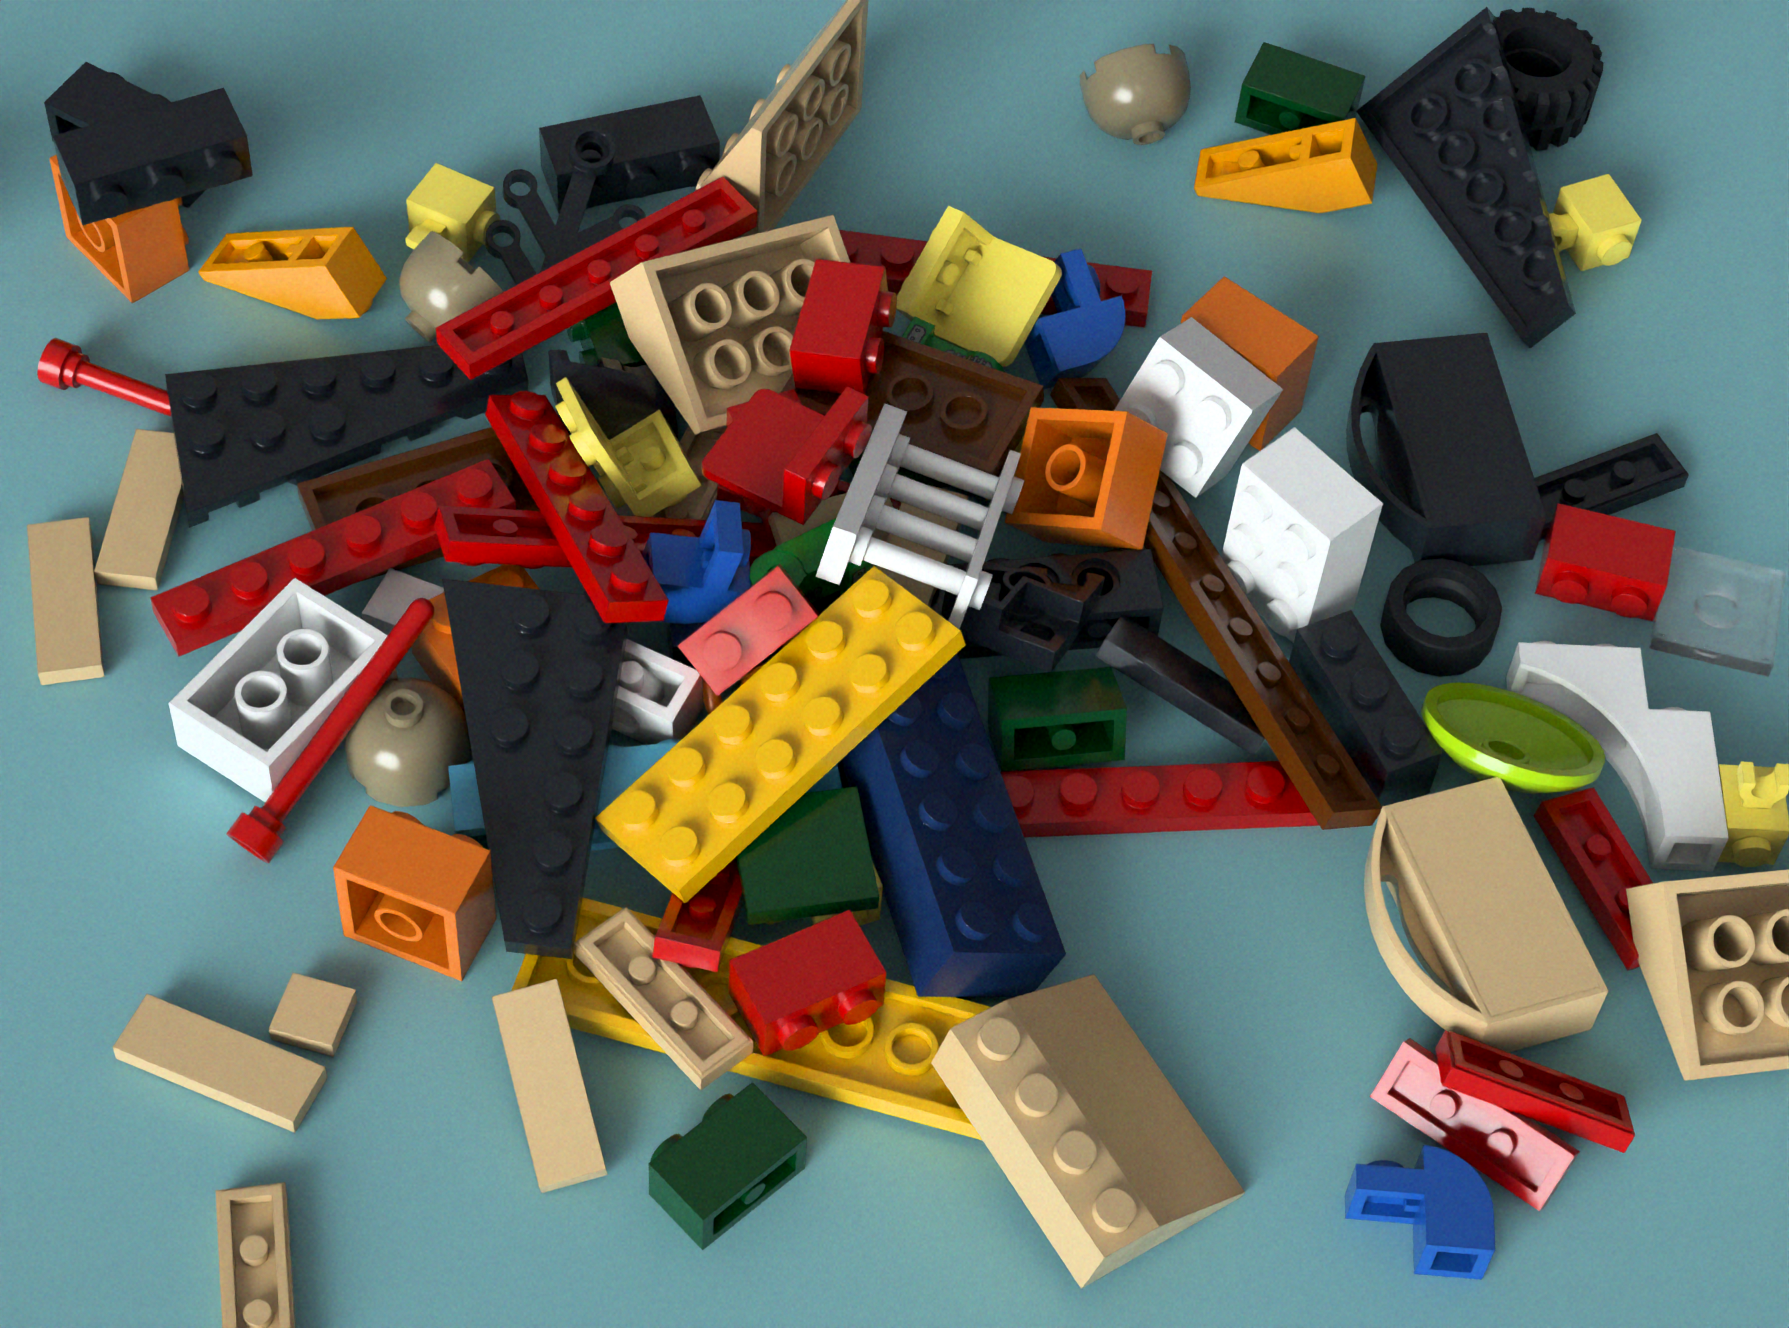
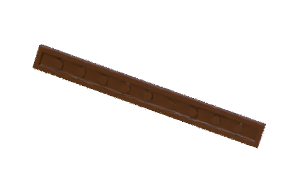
M1058 378L1050 393L1052 400L1057 408L1114 411L1120 401L1107 378ZM1160 470L1144 547L1151 549L1153 561L1321 829L1372 826L1381 812V804L1172 479Z

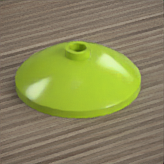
M1446 683L1430 689L1422 704L1421 715L1426 727L1437 744L1462 769L1475 776L1478 781L1494 777L1501 778L1507 792L1515 791L1538 794L1575 790L1594 782L1599 777L1605 763V754L1601 745L1584 727L1548 705L1512 691L1475 683Z

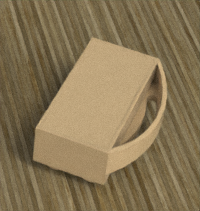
M1494 777L1382 806L1365 864V905L1371 932L1378 950L1391 974L1412 1001L1444 1030L1458 1033L1506 1052H1513L1591 1030L1609 990L1501 778ZM1381 882H1386L1398 907L1402 927L1408 942L1429 976L1410 956L1394 930L1385 906Z

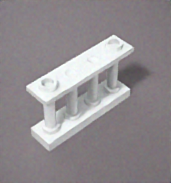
M884 403L831 530L816 577L840 585L849 562L861 566L862 561L869 562L957 595L949 622L959 629L968 606L980 610L993 574L982 571V567L1001 511L1012 514L1020 495L1024 480L1015 477L1014 473L1021 453L1009 450L1000 477L909 444L910 437L900 434L907 411ZM900 467L991 501L989 506L985 507L897 474ZM890 497L974 528L980 532L976 539L884 504L887 498ZM875 528L966 561L969 564L966 571L874 538L872 534Z

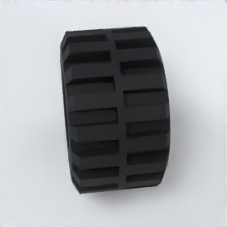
M1522 8L1521 12L1508 9L1501 11L1499 17L1495 16L1530 147L1539 151L1547 150L1549 144L1557 147L1562 146L1568 142L1569 137L1576 138L1582 132L1583 125L1587 123L1603 72L1604 62L1600 61L1602 52L1599 45L1591 44L1593 37L1587 30L1577 29L1578 23L1569 18L1563 20L1556 17L1557 13L1548 10L1545 13L1535 12L1534 8Z

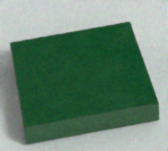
M857 786L805 793L736 856L748 925L839 914L847 910L855 912L878 909L879 892Z

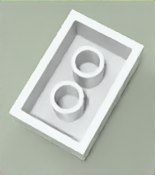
M1294 427L1242 463L1221 557L1253 607L1264 616L1270 628L1277 634L1286 636L1294 643L1297 629L1350 610L1353 612L1383 503Z
M294 578L169 702L178 746L266 802L388 635ZM396 668L392 672L390 677L387 679V681L391 679H397Z

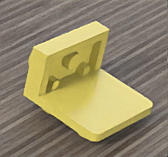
M948 206L939 223L932 231L909 276L903 282L901 290L897 295L896 310L910 321L915 316L935 325V337L968 352L979 351L993 357L1002 367H1006L1012 364L1058 284L1062 276V270L1052 260L994 237L965 212Z
M565 377L556 383L564 401L555 407L571 432L570 439L587 466L593 465L601 476L598 479L617 509L627 504L635 516L651 517L666 507L677 505L689 493L702 486L676 435L660 409L609 440L568 378Z

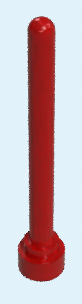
M53 338L44 348L37 371L40 382L61 390H66L69 386L79 388L81 385H85L171 417L167 390L90 363L89 356L82 353L80 346L59 338Z
M418 598L411 603L261 808L254 806L248 815L242 812L226 834L234 842L268 864L284 843L280 838L286 830V826L282 824L431 621L435 612L431 601L425 598Z

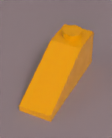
M1352 118L1201 149L1194 190L1197 196L1313 213H1325L1372 204L1377 162L1357 119Z
M354 227L226 233L198 271L204 281L314 319L360 318L370 309L373 304V298L387 280V277Z

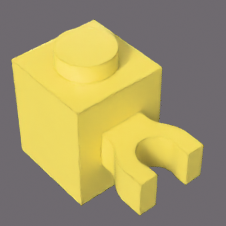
M435 163L406 199L409 234L405 238L406 246L414 249L433 231L442 235L463 251L464 254L461 258L469 263L480 247L485 245L488 227L493 222L500 220L499 214L496 213L495 187Z
M1610 174L1561 187L1553 213L1549 214L1559 252L1566 249L1581 272L1602 265L1611 266L1621 262L1623 259L1629 258L1642 221Z
M1741 761L1739 765L1719 764L1718 768L1729 839L1717 862H1731L1742 867H1757L1763 864L1774 865L1789 836V815L1786 795L1789 793V764L1777 763L1775 767L1754 766L1753 762Z

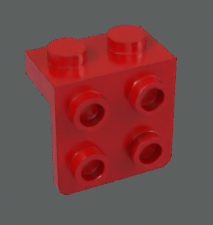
M846 387L824 416L770 389H760L753 394L704 457L702 473L707 479L804 525L821 501L826 500L832 494L839 477L854 458H858L865 449L872 431V426L867 423L869 396Z

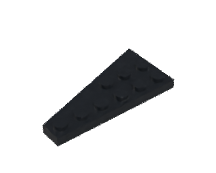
M1486 7L1356 112L1516 333L1529 348H1532L1574 316L1576 312L1495 16Z
M439 345L165 374L189 528L208 521L209 512L236 502L238 507L241 508L260 500V492L286 482L297 486L298 483L321 477L381 453V445L407 436L410 441L428 435L430 434V426L455 416L466 420L486 412L489 395H513L518 391H528L529 380L522 353L472 380L462 372Z
M442 579L488 849L491 850L492 872L506 952L572 959L630 622L604 623L590 597L584 594Z

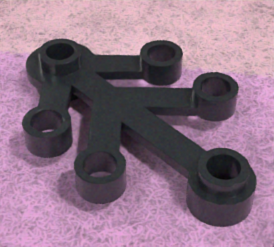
M583 127L576 131L571 138L569 161L574 171L556 225L537 193V180L532 173L523 169H517L509 172L504 178L502 194L505 202L511 207L520 210L545 255L540 272L622 230L623 228L619 225V221L622 218L631 217L639 221L646 217L641 208L627 204L619 207L612 217L578 232L596 176L605 174L611 168L614 161L616 149L614 139L608 131L601 127ZM586 150H595L601 155V160L596 163H589L581 157V154ZM516 182H522L528 185L531 191L524 196H517L511 192L509 187ZM498 220L488 227L485 246L490 255L503 261L515 285H518L537 274L520 248L521 236L518 227L510 221ZM498 233H507L513 238V243L509 246L501 247L496 245L492 238Z

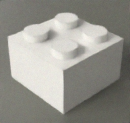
M1190 317L1159 337L1114 411H1128L1168 433L1160 470L1193 497L1197 498L1227 476L1283 389Z

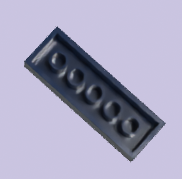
M957 653L840 762L848 786H857L870 853L883 885V892L918 997L1014 998L1034 992L1064 958L1066 952Z

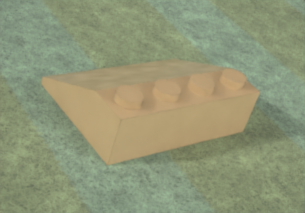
M846 0L804 48L792 65L786 64L782 68L776 80L775 88L766 99L760 98L756 102L750 114L749 122L741 133H733L725 145L722 158L713 169L707 168L700 176L696 190L724 177L758 211L757 227L737 238L775 228L861 111L868 0Z
M834 215L644 261L610 282L629 339L695 435L725 427L727 408L748 402L753 394L760 389H770L780 393L793 374L789 349L816 259L850 263Z
M1789 869L1664 881L1626 889L1633 942L1639 954L1637 960L1684 1081L1789 1069Z
M1095 974L1004 1000L950 1028L931 1062L1081 1289L1241 1198L1245 1193Z

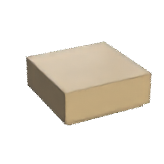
M292 973L268 1028L270 1039L334 1057L357 1003L356 989Z

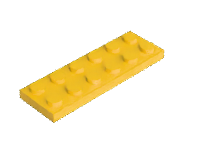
M873 566L597 815L595 819L601 831L680 900L687 903L966 645L961 630L877 567Z

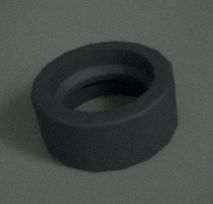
M1445 558L1420 560L1403 568L1391 582L1382 613L1380 628L1385 645L1400 662L1415 671L1438 677L1461 675L1479 666L1491 651L1500 624L1502 605L1495 587L1484 574L1469 565ZM1435 597L1449 600L1466 610L1475 622V630L1465 636L1443 637L1431 634L1417 626L1406 612L1407 604L1421 598Z

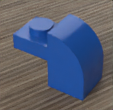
M1081 248L1061 253L1054 262L1062 270V276L1051 294L1058 313L1039 318L1024 342L1040 385H1043L1044 389L1054 387L1058 378H1082L1087 375L1114 349L1124 330L1126 316L1122 295L1101 301L1098 275L1091 265H1087Z
M715 500L699 538L650 533L642 556L669 600L664 621L659 622L680 624L706 622L751 586L749 578L751 534L748 529H742L740 503Z
M1423 1145L1414 1168H1404L1401 1164L1389 1160L1373 1161L1367 1165H1355L1345 1192V1219L1413 1224L1414 1274L1482 1280L1495 1252L1494 1209L1492 1198L1485 1182L1470 1164L1447 1150Z

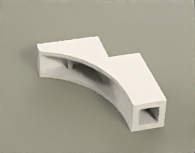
M1551 641L1518 642L1506 676L1507 690L1539 701L1563 713L1584 727L1599 742L1606 760L1622 779L1637 807L1644 827L1650 869L1713 872L1729 837L1711 713L1709 711H1687L1680 707L1649 709L1641 648L1617 647L1612 644H1597L1593 646L1556 644Z

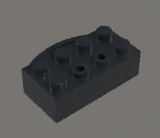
M1488 333L1374 343L1360 368L1354 387L1347 420L1346 445L1354 479L1383 503L1379 521L1395 538L1411 550L1415 563L1420 560L1445 558L1463 562L1469 566L1533 560L1547 516ZM1365 412H1370L1376 429L1375 440L1378 462L1388 487L1373 468L1363 445L1359 424L1360 416Z

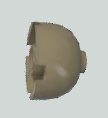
M1142 44L1118 50L1095 61L1096 73L1089 78L1085 71L1080 75L1082 96L1090 118L1105 133L1119 139H1133V143L1136 145H1147L1161 140L1165 136V131L1177 123L1188 107L1191 85L1185 53L1177 46L1169 45L1171 54H1156L1154 44Z
M433 231L413 249L403 264L399 278L401 297L411 310L405 320L428 342H432L436 337V327L504 292L480 266L475 269L462 259L463 251L442 235Z
M414 677L386 681L345 737L347 769L353 780L355 776L356 780L365 786L366 794L374 800L398 807L426 805L438 800L437 792L450 786L448 766L466 764L472 761L466 715L456 698L433 682Z

